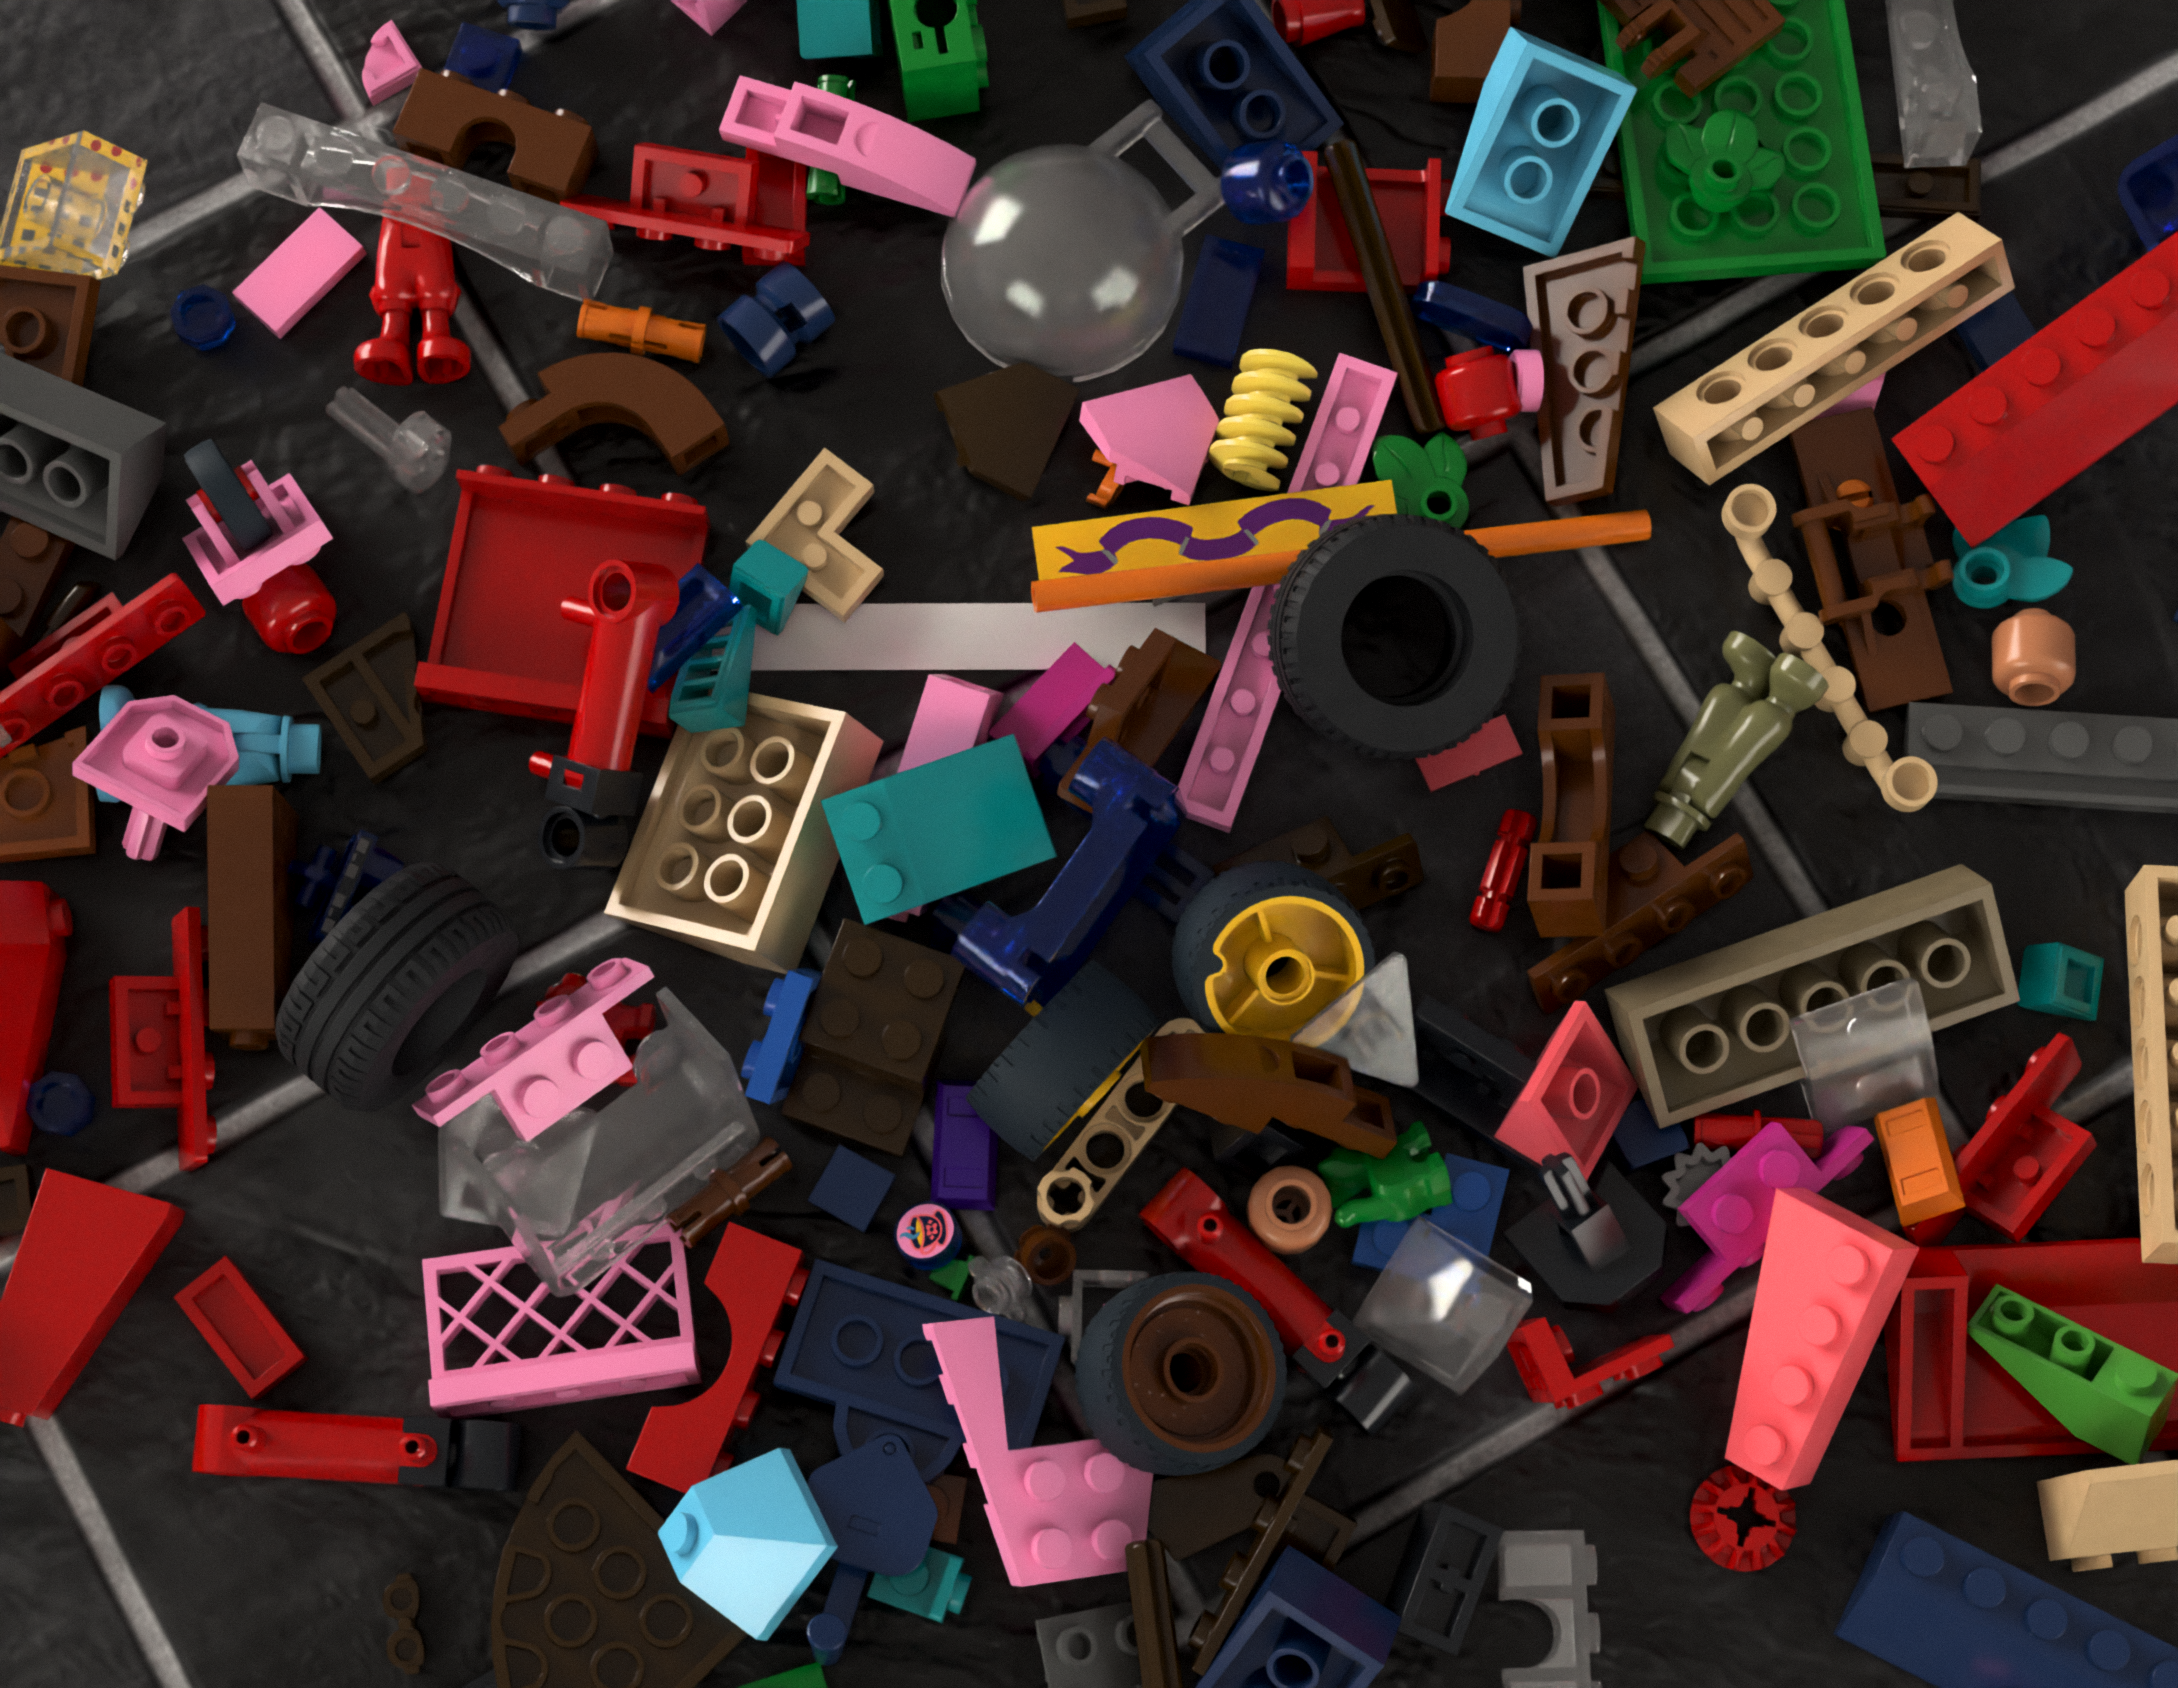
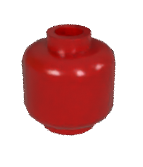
M1492 345L1444 358L1447 368L1437 373L1435 386L1447 427L1457 432L1469 430L1472 441L1508 432L1505 420L1518 415L1523 407L1517 393V379L1511 359L1503 354H1494Z
M305 563L286 567L262 582L261 589L257 593L242 599L245 616L263 642L274 651L282 653L304 654L319 648L331 635L338 611L330 591L317 573Z

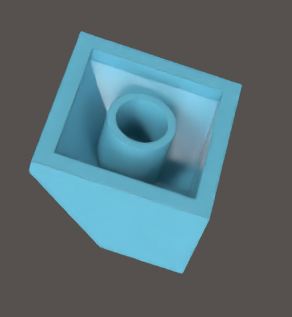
M780 1447L692 1485L658 1531L660 1540L679 1582L754 1639L762 1641L769 1639L838 1548L791 1450Z

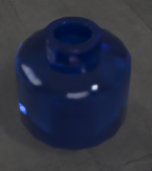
M1282 140L1249 143L1235 148L1226 158L1221 172L1220 190L1228 210L1240 222L1251 225L1286 222L1298 217L1305 209L1314 189V175L1309 161L1296 146Z

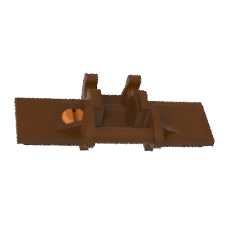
M1872 407L1811 420L1788 434L1809 508L1794 513L1791 519L1794 529H1801L1822 602L1823 609L1818 611L1821 625L1838 623V627L1842 626L1866 713L1869 714L1907 705L1909 702H1919L1953 693L1925 594L1941 588L1955 578L1949 559L1936 562L1935 564L1932 559L1923 527L1926 519L1936 513L1931 494L1920 495L1912 502L1900 505ZM1833 527L1841 531L1859 599L1847 600L1827 528ZM1886 603L1899 611L1902 617V626L1899 633L1885 636L1873 628L1871 613L1878 607V604Z

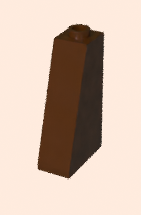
M208 785L209 1029L223 1040H229L228 1047L239 1050H264L268 1048V1040H277L275 1033L276 1018L291 985L299 814L273 785Z

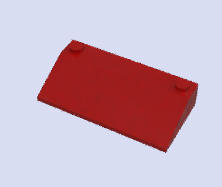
M2141 1238L1919 1247L1918 1253L1884 1324L1894 1457L1897 1462L2107 1453L2075 1437L1967 1333V1324L1995 1285L1999 1284L2178 1373V1264L2142 1263ZM2178 1382L2165 1425L2147 1451L2178 1450Z

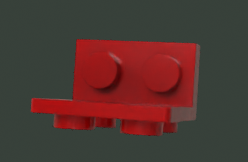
M1546 1317L1521 1320L1499 1331L1532 1402L1553 1403L1555 1409L1564 1406L1567 1409H1572L1597 1398L1604 1393L1599 1382L1610 1377L1613 1378L1614 1382L1624 1378L1627 1381H1631L1660 1368L1664 1364L1659 1354L1675 1347L1670 1334L1643 1336L1570 1370L1568 1364L1575 1361L1572 1347L1561 1327L1555 1325L1550 1328Z

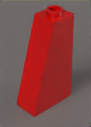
M46 1168L0 1301V1421L24 1427L27 1415L49 1420L182 1225L186 1211L168 1202Z

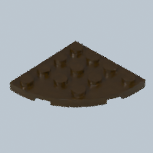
M577 1430L552 1456L532 1484L502 1551L494 1586L491 1616L492 1658L497 1688H696L749 1634L679 1582L658 1535V1531L666 1521Z

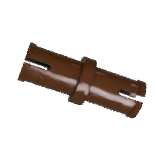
M765 1136L757 1146L724 1171L720 1167L709 1175L708 1180L710 1183L673 1212L665 1215V1219L674 1233L692 1219L698 1218L681 1231L683 1235L679 1239L686 1247L692 1249L700 1239L734 1213L737 1216H741L750 1208V1199L782 1174L793 1169V1165L784 1150L765 1166H761L776 1154L775 1149L779 1147V1144L773 1138Z

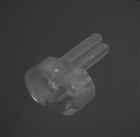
M342 386L335 392V400L326 407L328 415L387 460L388 474L415 495L421 494L433 486L448 465L451 432L424 411L415 412L400 425L354 388L348 389L345 386Z

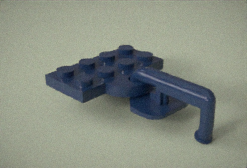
M815 1258L773 1384L775 1388L835 1406L833 1432L840 1457L817 1468L811 1474L807 1483L838 1546L829 1559L839 1561L823 1613L812 1618L807 1626L806 1634L811 1644L813 1658L819 1664L829 1666L836 1663L841 1657L869 1571L887 1577H901L913 1572L923 1562L938 1517L937 1507L926 1486L932 1484L951 1468L963 1447L962 1444L967 1442L955 1406L947 1402L938 1376L943 1374L932 1340L926 1341L922 1324L994 1316L1008 1450L1032 1447L1065 1343V1336Z

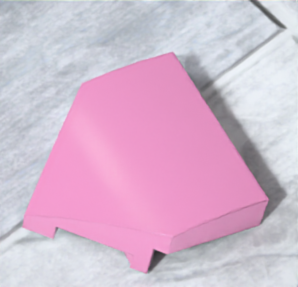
M1189 374L1082 402L1079 421L1106 459L1117 464L1113 482L1124 485L1140 480L1162 487L1164 490H1172L1170 500L1190 505L1204 465L1209 461L1208 453L1211 444L1214 442L1219 418L1198 383Z

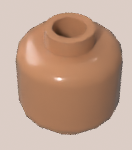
M2028 608L2004 620L1993 631L1991 643L1992 680L1998 690L2009 696L2013 702L2024 706L2047 705L2054 702L2060 694L2064 693L2074 683L2076 674L2075 634L2066 621L2051 615L2046 610Z
M1295 1165L1279 1166L1263 1174L1252 1187L1246 1206L1247 1225L1251 1233L1270 1251L1283 1255L1302 1253L1315 1246L1327 1231L1333 1213L1331 1194L1323 1180L1311 1170ZM1280 1204H1290L1287 1209H1277ZM1295 1208L1299 1212V1220L1297 1222L1292 1215ZM1277 1217H1285L1287 1223L1282 1222Z

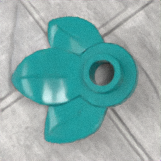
M2045 515L2031 516L2012 521L1973 550L1956 527L1953 532L1952 545L1959 561L1953 569L1955 578L1952 580V586L1957 597L1969 606L1992 608L2001 605L2008 599L2024 602L2045 600L2062 590L2073 575V567L2063 561L2047 557L2050 546L2049 520ZM1979 577H1988L1995 583L1980 585L1973 581Z

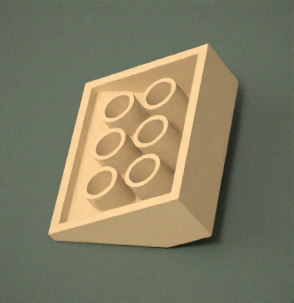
M713 689L708 690V696L712 695ZM751 692L748 694L745 726L690 733L678 724L604 913L611 918L744 964L787 974L788 970L797 969L840 857L821 800L868 784L884 741L846 712Z
M2178 1460L2085 1470L2037 1481L2049 1561L2071 1559L2072 1571L2077 1572L2112 1568L2111 1554L2136 1551L2138 1564L2178 1560Z

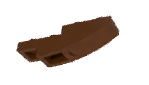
M1172 1034L1146 1037L1140 1045L1145 1091L1156 1095L1165 1102L1178 1103L1209 1115L1220 1123L1226 1125L1233 1124L1256 1134H1259L1271 1118L1274 1117L1292 1128L1305 1129L1336 1141L1346 1149L1359 1150L1382 1160L1397 1144L1389 1098L1354 1085L1349 1060L1293 1042L1241 1034Z

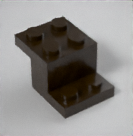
M844 918L798 1038L803 1054L780 1112L782 1117L903 1160L947 1043L945 1025L966 972L967 961Z

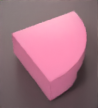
M392 20L384 24L373 35L362 70L363 85L373 106L413 84L419 69L422 68Z

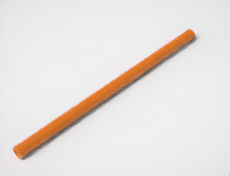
M1641 509L1463 531L1465 535H1471L1477 540L1478 544L1487 548L1489 555L1495 558L1645 541L1650 539L1652 527L1648 511ZM1301 550L1032 581L1031 596L1035 613L1280 584L1283 575H1287L1289 572L1287 568L1292 562L1297 560V555Z

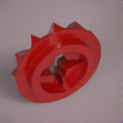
M1730 1465L1709 1475L1695 1492L1690 1509L1692 1533L1700 1549L1716 1564L1734 1571L1748 1572L1760 1570L1785 1555L1792 1538L1797 1532L1796 1502L1790 1497L1787 1490L1781 1491L1738 1465ZM1749 1490H1751L1752 1512L1762 1516V1520L1770 1521V1526L1763 1525L1749 1528L1746 1536L1742 1537L1740 1546H1738L1737 1523L1727 1519V1515L1717 1513V1509L1726 1510L1740 1507L1744 1498L1748 1497Z

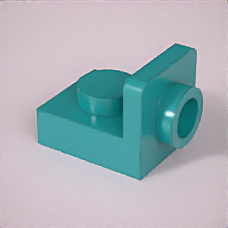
M928 1547L923 1562L910 1574L901 1577H887L875 1573L867 1597L943 1624L947 1611L960 1614L972 1576L961 1572L965 1562L964 1558Z

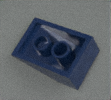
M1190 0L1124 55V58L1159 105L1249 201H1254L1291 169L1293 151H1313L1344 125V122L1254 0Z
M1288 1544L1237 1615L1205 1675L1199 1674L1190 1688H1367L1384 1667L1402 1618Z

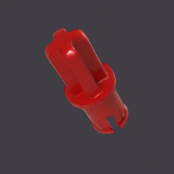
M1753 1109L1752 1115L1703 1113L1693 1117L1691 1150L1693 1152L1698 1143H1703L1710 1151H1716L1722 1146H1727L1729 1153H1737L1768 1123L1778 1122L1782 1124L1809 1158H1817L1822 1152L1824 1131L1822 1122L1818 1120L1761 1116V1111L1758 1109Z

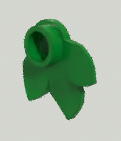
M1735 108L1718 110L1707 120L1704 129L1672 120L1665 131L1664 145L1669 162L1689 175L1693 199L1699 206L1708 211L1716 213L1728 212L1742 203L1750 191L1770 189L1782 177L1785 168V156L1776 150L1758 147V130L1755 122L1741 110Z
M1445 432L1436 434L1427 442L1424 449L1415 441L1400 435H1384L1374 439L1372 462L1378 481L1392 479L1397 514L1433 518L1461 529L1468 517L1469 500L1461 487L1467 471V462L1464 452L1458 443ZM1435 497L1442 498L1448 503L1450 510L1445 514H1434L1429 510L1427 502Z

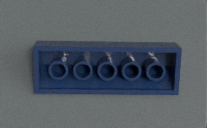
M1905 1511L1887 1515L1833 1634L1937 1688H2178V1648Z

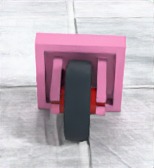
M212 439L201 442L183 455L186 459L185 462L202 487L196 491V494L186 499L202 527L182 539L223 606L234 599H244L257 593L261 589L262 582L290 565H300L309 561L320 551L322 545L333 539L290 473L268 486L252 460L232 469Z

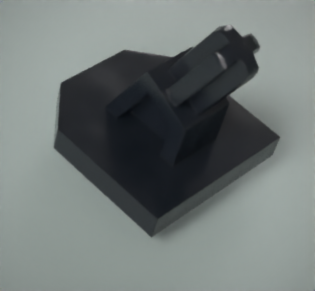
M1563 1152L1554 1156L1550 1153L1542 1159L1541 1163L1543 1166L1538 1171V1176L1550 1198L1504 1231L1505 1241L1564 1309L1612 1313L1663 1275L1669 1233L1667 1224L1607 1157L1596 1163L1586 1181L1572 1155Z

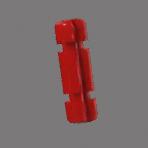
M1507 809L1497 832V835L1501 838L1500 840H1495L1478 889L1482 895L1476 897L1469 916L1470 923L1477 928L1489 932H1499L1502 929L1509 910L1506 901H1511L1528 853V850L1524 847L1525 845H1530L1537 826V818L1517 809Z

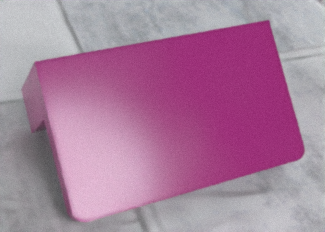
M1074 642L988 731L989 738L993 741L1015 733L1028 773L1036 779L1091 721V719L1086 717L1088 706L1102 683L1110 686L1113 685L1116 681L1114 679L1116 669L1111 665L1104 669Z

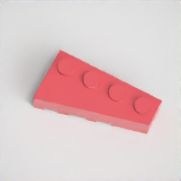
M1805 1187L1776 1188L1725 1459L1781 1491L1811 1484L1918 1253V1246Z

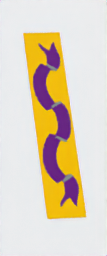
M1391 479L1032 527L1039 580L1308 549L1307 545L1310 542L1317 540L1326 530L1332 531L1334 526L1347 523V521L1354 518H1362V516L1397 514Z

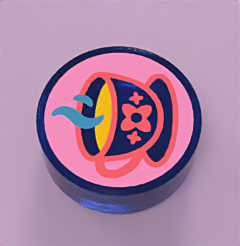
M924 1201L910 1206L900 1215L894 1227V1242L908 1264L921 1270H934L945 1266L957 1255L962 1244V1230L948 1207L938 1202Z

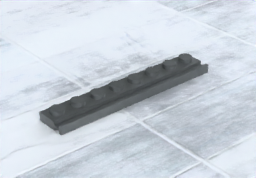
M1909 702L1904 708L1903 757H1918L1927 761L1933 767L1937 775L1938 786L1932 799L2178 814V719Z

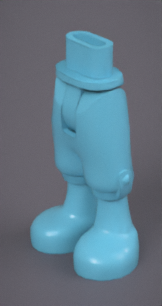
M106 685L102 688L99 703L101 731L128 701L135 700L128 688L122 685ZM199 702L193 704L230 724L239 755V770L226 785H258L280 780L283 783L291 781L292 774L320 773L322 728L320 724H294L293 717L289 715L281 717L245 710L208 708V706ZM96 788L98 799L101 802L117 803L122 801Z

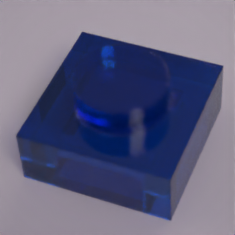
M462 22L443 70L460 73L469 78L475 84V87L497 94V91L500 89H508L523 49L519 39Z

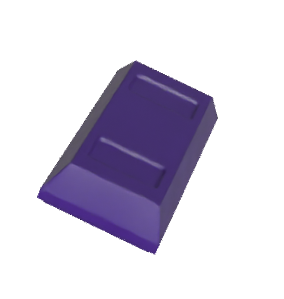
M939 1079L936 1081L930 1204L938 1205L944 1209L995 1211L999 1135L981 1119L965 1099L978 1081Z

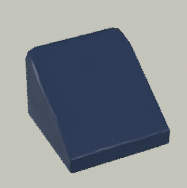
M1644 1099L1628 1105L1610 1138L1624 1175L1674 1158L1676 1153L1685 1154L1691 1149L1679 1122L1659 1129Z

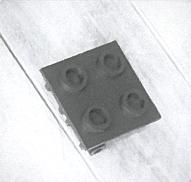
M1132 1601L1035 1621L1038 1634L1036 1637L1037 1642L1040 1644L1046 1674L1044 1677L1048 1688H1143Z

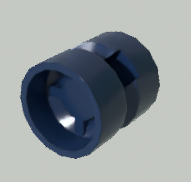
M785 260L780 261L755 283L757 290L755 297L742 295L717 317L720 328L731 344L752 367L767 378H772L797 355L795 344L798 341L805 344L811 343L835 322V316L820 292L798 269ZM777 310L784 316L782 319H779L774 314Z

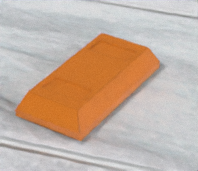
M1923 1098L1878 1113L1874 1117V1122L1902 1227L1966 1207L1936 1098Z

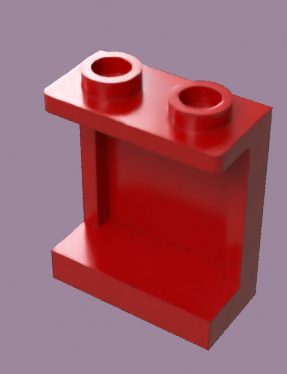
M1293 151L1289 181L1286 289L1368 293L1328 168L1326 166H1317L1318 151ZM1428 158L1425 170L1365 168L1405 293L1433 295L1438 274L1449 273L1451 252L1450 237L1440 236V216H1450L1444 211L1452 188L1451 179H1441V158Z

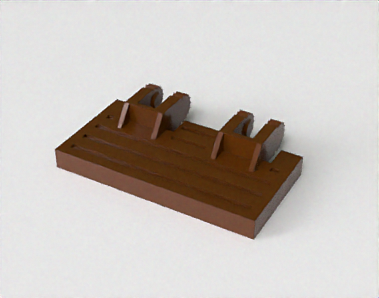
M1599 0L1624 27L1615 39V43L1624 52L1636 48L1658 30H1661L1669 39L1660 48L1653 50L1641 66L1640 70L1649 80L1660 76L1684 57L1689 60L1677 70L1673 80L1689 99H1692L1780 33L1786 21L1768 0Z

